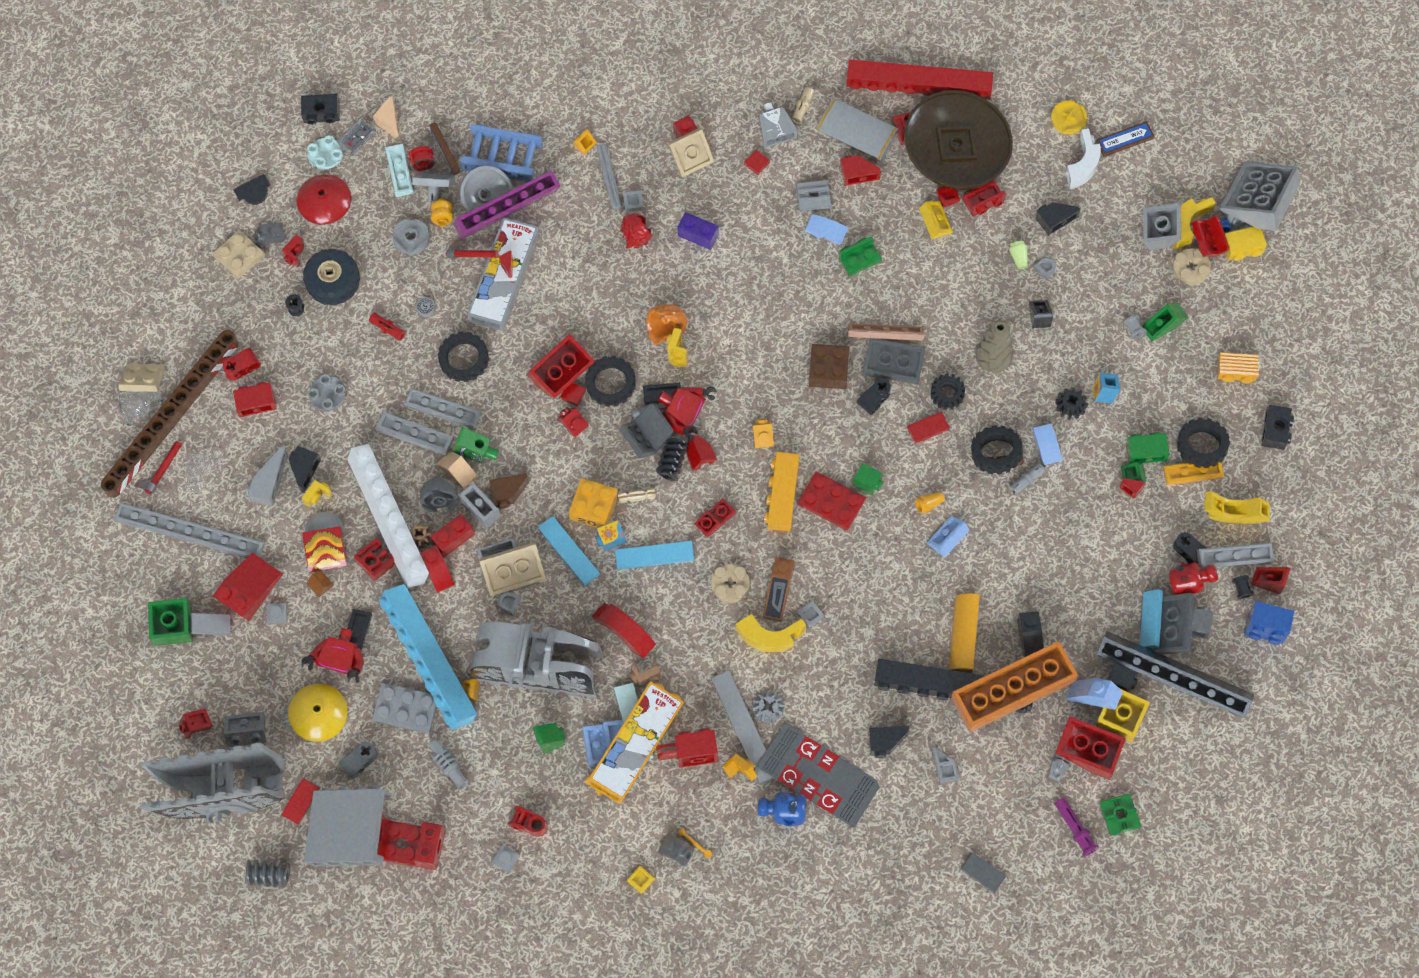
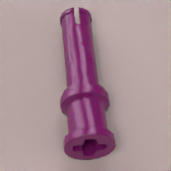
M1063 797L1057 800L1054 805L1074 834L1073 840L1079 844L1083 851L1082 855L1086 857L1098 850L1099 846L1093 842L1089 835L1090 831L1083 828L1066 798Z

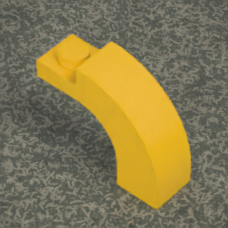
M1213 491L1205 492L1204 508L1209 513L1210 519L1223 523L1256 524L1270 521V503L1260 497L1248 500H1231Z
M750 614L737 622L735 629L751 647L763 652L775 653L794 647V640L792 638L798 639L803 636L806 624L803 619H800L784 630L773 632L761 627L754 616Z

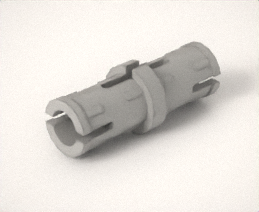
M1037 463L1029 471L1023 472L1018 480L1008 486L1010 491H1015L1013 494L1017 496L1027 486L1033 485V481L1044 474L1045 469L1040 463Z

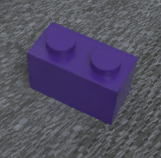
M685 212L677 226L678 237L711 250L719 236V226Z

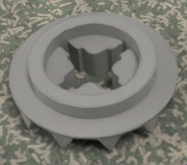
M766 691L759 694L753 702V713L762 722L772 723L783 715L784 703L782 698L776 693ZM764 701L768 704L774 703L772 705L773 713L768 709L763 710L765 708Z

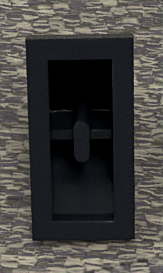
M1048 300L1029 301L1032 329L1051 327L1053 312Z

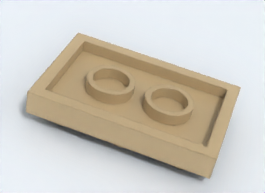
M535 542L479 559L490 596L546 579Z

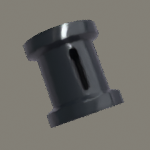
M296 294L289 295L285 300L288 312L292 316L302 315L304 313L302 299Z
M1248 575L1232 579V584H1235L1238 593V600L1254 595L1249 586Z

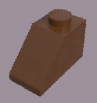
M527 473L489 480L494 505L504 509L514 504L529 484Z

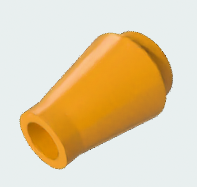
M940 491L920 495L915 499V506L919 513L927 514L936 506L945 502V498Z

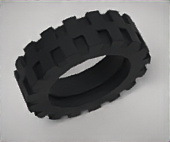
M461 331L458 334H451L448 339H444L443 345L439 347L438 359L443 373L448 378L454 379L457 382H469V380H475L477 376H481L484 373V369L488 366L489 355L485 342L478 335ZM460 344L472 345L479 352L478 361L468 369H456L448 362L450 351Z
M603 356L602 359L595 360L594 364L586 372L585 384L587 392L591 399L600 405L604 404L607 407H610V405L618 406L620 403H625L633 395L636 383L635 373L628 362L626 363L621 357ZM608 368L620 370L626 377L624 388L614 394L600 392L596 388L595 378L602 370Z
M1203 418L1192 419L1180 429L1177 450L1181 453V458L1185 459L1188 464L1195 465L1194 467H1214L1227 456L1230 437L1226 433V428L1224 426L1221 427L1217 421L1214 422L1210 418H1207V420ZM1194 433H1208L1216 438L1219 448L1212 453H1199L1189 446L1187 440Z
M997 425L991 426L992 428L986 427L982 432L979 431L976 437L972 439L971 444L972 460L976 467L979 466L981 471H987L988 474L997 473L999 475L1002 472H1010L1012 468L1015 469L1018 466V462L1022 460L1023 449L1022 441L1017 432L1014 433L1013 429H1007L1006 426L997 427ZM997 440L1005 441L1013 447L1011 453L1001 459H989L981 453V449L987 443Z

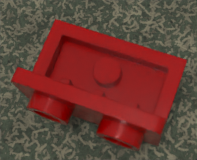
M994 180L983 187L963 195L962 200L973 217L977 214L982 215L992 207L1001 206L1005 201L1006 193L1005 191L1001 192Z
M1214 216L1208 220H1195L1191 223L1193 233L1199 244V251L1203 257H1217L1230 250L1219 216Z

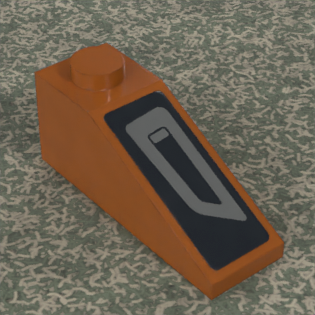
M775 557L763 618L782 622L794 572V560Z

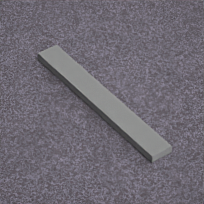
M121 502L114 517L115 522L247 558L251 553L260 557L265 545L262 541Z

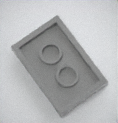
M382 683L372 722L430 734L437 707L430 693Z

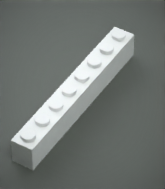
M369 444L351 448L347 460L386 545L393 555L394 562L406 588L409 589L425 584L429 572Z

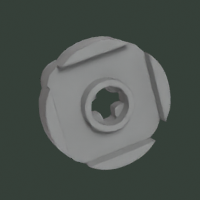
M404 219L394 227L393 242L401 253L409 256L418 254L427 247L430 241L428 228L421 220ZM415 234V238L412 240H408L407 235Z

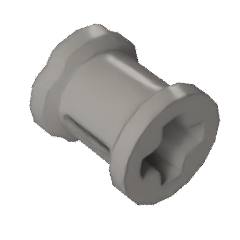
M1139 315L1130 316L1123 322L1125 326H1128L1132 339H1137L1147 333V330L1142 327L1139 321Z

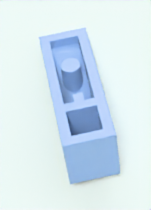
M1091 678L1078 680L1073 683L1065 699L1115 710L1123 692L1112 681Z

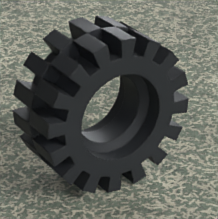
M945 373L944 377L941 374L939 379L937 377L934 379L930 394L931 400L933 399L935 405L938 404V408L944 407V410H947V408L952 410L963 402L965 387L964 382H960V377L955 378V374L949 376V373ZM945 386H950L955 390V395L946 398L942 396L940 390Z

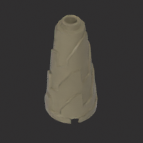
M1002 320L995 321L989 326V329L976 348L977 363L982 366V369L992 373L1005 371L1011 365L1014 357L1010 327Z

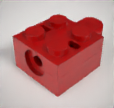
M702 728L694 733H690V731L679 732L678 735H675V743L662 744L656 747V751L660 752L657 754L658 760L678 758L679 768L718 762L715 731L710 730V728Z

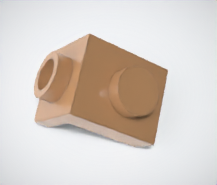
M631 665L632 672L629 675L633 683H638L640 687L649 684L650 681L657 683L659 681L658 678L661 677L657 665L640 674L635 665Z

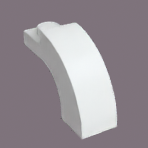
M1083 129L1080 135L1084 157L1078 163L1067 165L1066 177L1069 189L1085 184L1091 179L1097 169L1101 147L1100 144H1095L1094 136L1090 135L1089 129Z

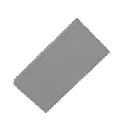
M190 614V634L229 635L231 633L229 614Z

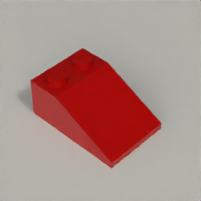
M251 553L223 580L213 594V597L249 621L283 573L254 553Z
M1069 716L1055 753L1092 774L1110 780L1126 738Z

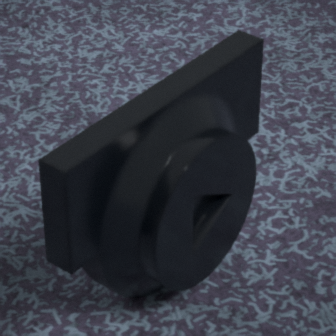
M262 174L233 189L239 201L244 199L248 204L258 205L267 198V187L270 186V183L266 176Z

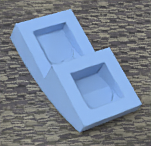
M812 214L805 231L821 239L824 237L840 245L843 242L848 227L825 217Z
M1052 424L1032 428L1036 445L1039 448L1042 465L1062 461Z

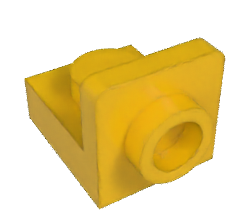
M314 480L301 499L306 506L311 508L313 504L318 503L321 493L331 499L333 496L330 490L331 487L324 482L319 483Z

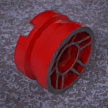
M419 146L409 151L408 158L413 171L421 172L435 166L434 154L429 146Z

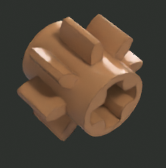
M420 523L416 527L411 526L412 533L410 534L415 544L419 545L420 549H422L424 544L430 545L428 538H431L432 533L428 532L429 526L423 527Z

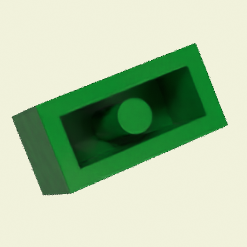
M1153 432L1143 436L1141 434H1133L1126 441L1129 464L1136 461L1141 463L1164 462L1169 458L1170 453L1166 433Z

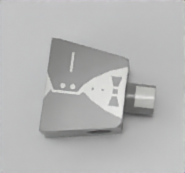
M772 103L763 105L764 113L759 115V125L764 148L796 139L797 129L785 109L782 107L774 109Z

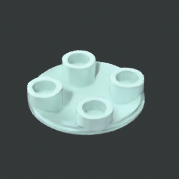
M333 136L318 139L307 147L309 162L319 169H329L336 166L342 160L344 154L342 145Z

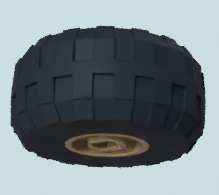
M337 249L321 250L307 261L303 270V280L309 295L321 304L337 305L344 303L352 298L358 290L360 281L358 266L354 259L344 251Z

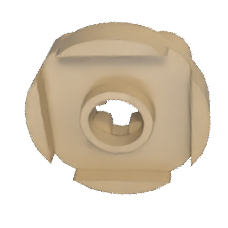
M1185 249L1176 255L1172 268L1177 279L1188 285H1197L1202 283L1208 276L1211 263L1208 257L1202 256L1199 249ZM1189 263L1196 265L1194 270H1191V268H1187Z
M727 564L718 567L711 578L712 592L725 603L740 601L745 597L750 588L748 574L743 567ZM729 579L736 582L732 588L725 585V582H728Z

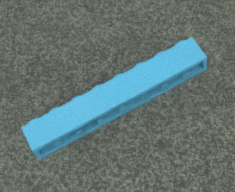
M405 584L385 590L379 600L380 606L387 613L390 624L397 631L400 642L407 649V654L413 660L417 673L422 676L426 689L432 694L436 707L442 712L445 723L449 725L451 730L472 723L477 716V712Z

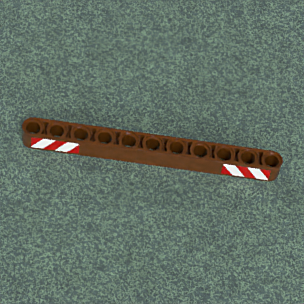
M224 330L218 335L102 479L101 488L108 497L115 498L122 493L220 371L224 361L229 359L236 351L239 343L231 330ZM232 339L230 343H225L227 340ZM216 354H221L219 357L214 358ZM209 368L208 371L202 372L203 369ZM198 382L196 386L191 387L192 383ZM181 397H186L185 400L179 401ZM175 411L172 415L167 416L169 412ZM158 426H163L160 430H155ZM147 440H151L148 445H143ZM139 455L137 459L132 460L133 456ZM122 470H127L125 474L120 475ZM115 484L113 489L108 490L110 485Z

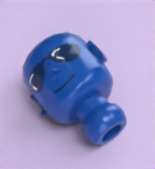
M778 792L774 797V801L760 798L758 800V815L761 817L773 815L775 823L788 827L802 825L806 817V797L799 793Z

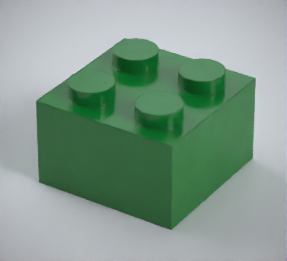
M187 598L148 602L149 640L154 646L193 642V634H190L192 604Z

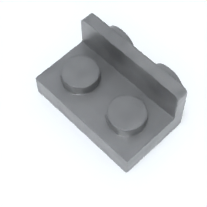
M264 712L225 716L224 737L227 746L234 747L266 743Z

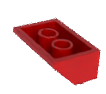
M568 334L530 369L526 376L541 391L555 399L588 369L595 360Z

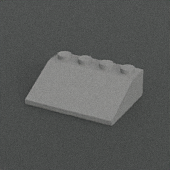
M1244 162L1220 207V211L1255 228L1277 231L1300 185L1298 167Z

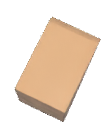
M389 97L373 117L376 125L393 136L399 137L393 97Z
M451 451L437 463V466L463 489L477 476L462 456Z

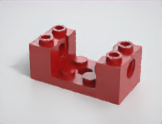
M382 814L377 854L383 856V861L437 871L446 831L443 825L422 821V826L386 820ZM405 838L408 842L407 846L402 849L398 848L396 845L397 841Z

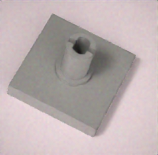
M419 172L412 177V185L428 186L427 202H434L439 199V187H450L455 182V175Z

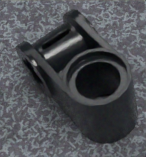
M886 379L877 380L858 398L856 403L868 414L873 415L875 413L874 410L877 411L890 396V382Z
M1188 532L1180 533L1173 544L1175 551L1188 564L1193 562L1198 564L1197 550L1206 549L1204 545Z

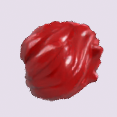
M638 213L627 214L623 217L620 232H623L622 237L626 240L627 246L625 248L646 246L653 237L651 229L646 228L645 217Z

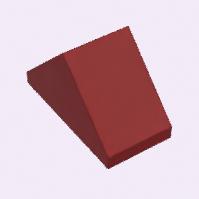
M1256 567L1251 585L1281 594L1286 585L1290 568Z

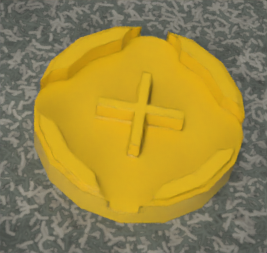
M1064 100L1057 103L1051 113L1053 127L1060 133L1067 135L1080 132L1085 127L1087 121L1085 108L1072 100Z

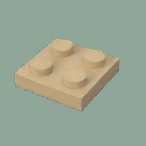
M701 128L667 143L681 177L714 162Z
M240 230L212 253L213 257L237 279L265 256L264 252Z
M155 363L127 364L119 382V391L157 392L165 372L164 365H157Z

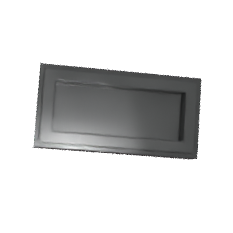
M974 853L971 854L961 868L964 873L994 894L1006 878L1005 874Z

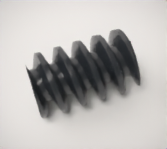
M668 438L666 440L665 446L662 449L663 452L660 455L661 459L658 461L659 466L656 468L658 475L670 481H678V477L674 474H680V470L676 467L681 468L683 466L679 461L685 459L681 454L687 453V450L683 448L689 446L687 442L678 438Z

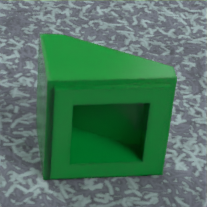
M1136 461L1121 466L1123 479L1147 481L1144 465L1141 462Z

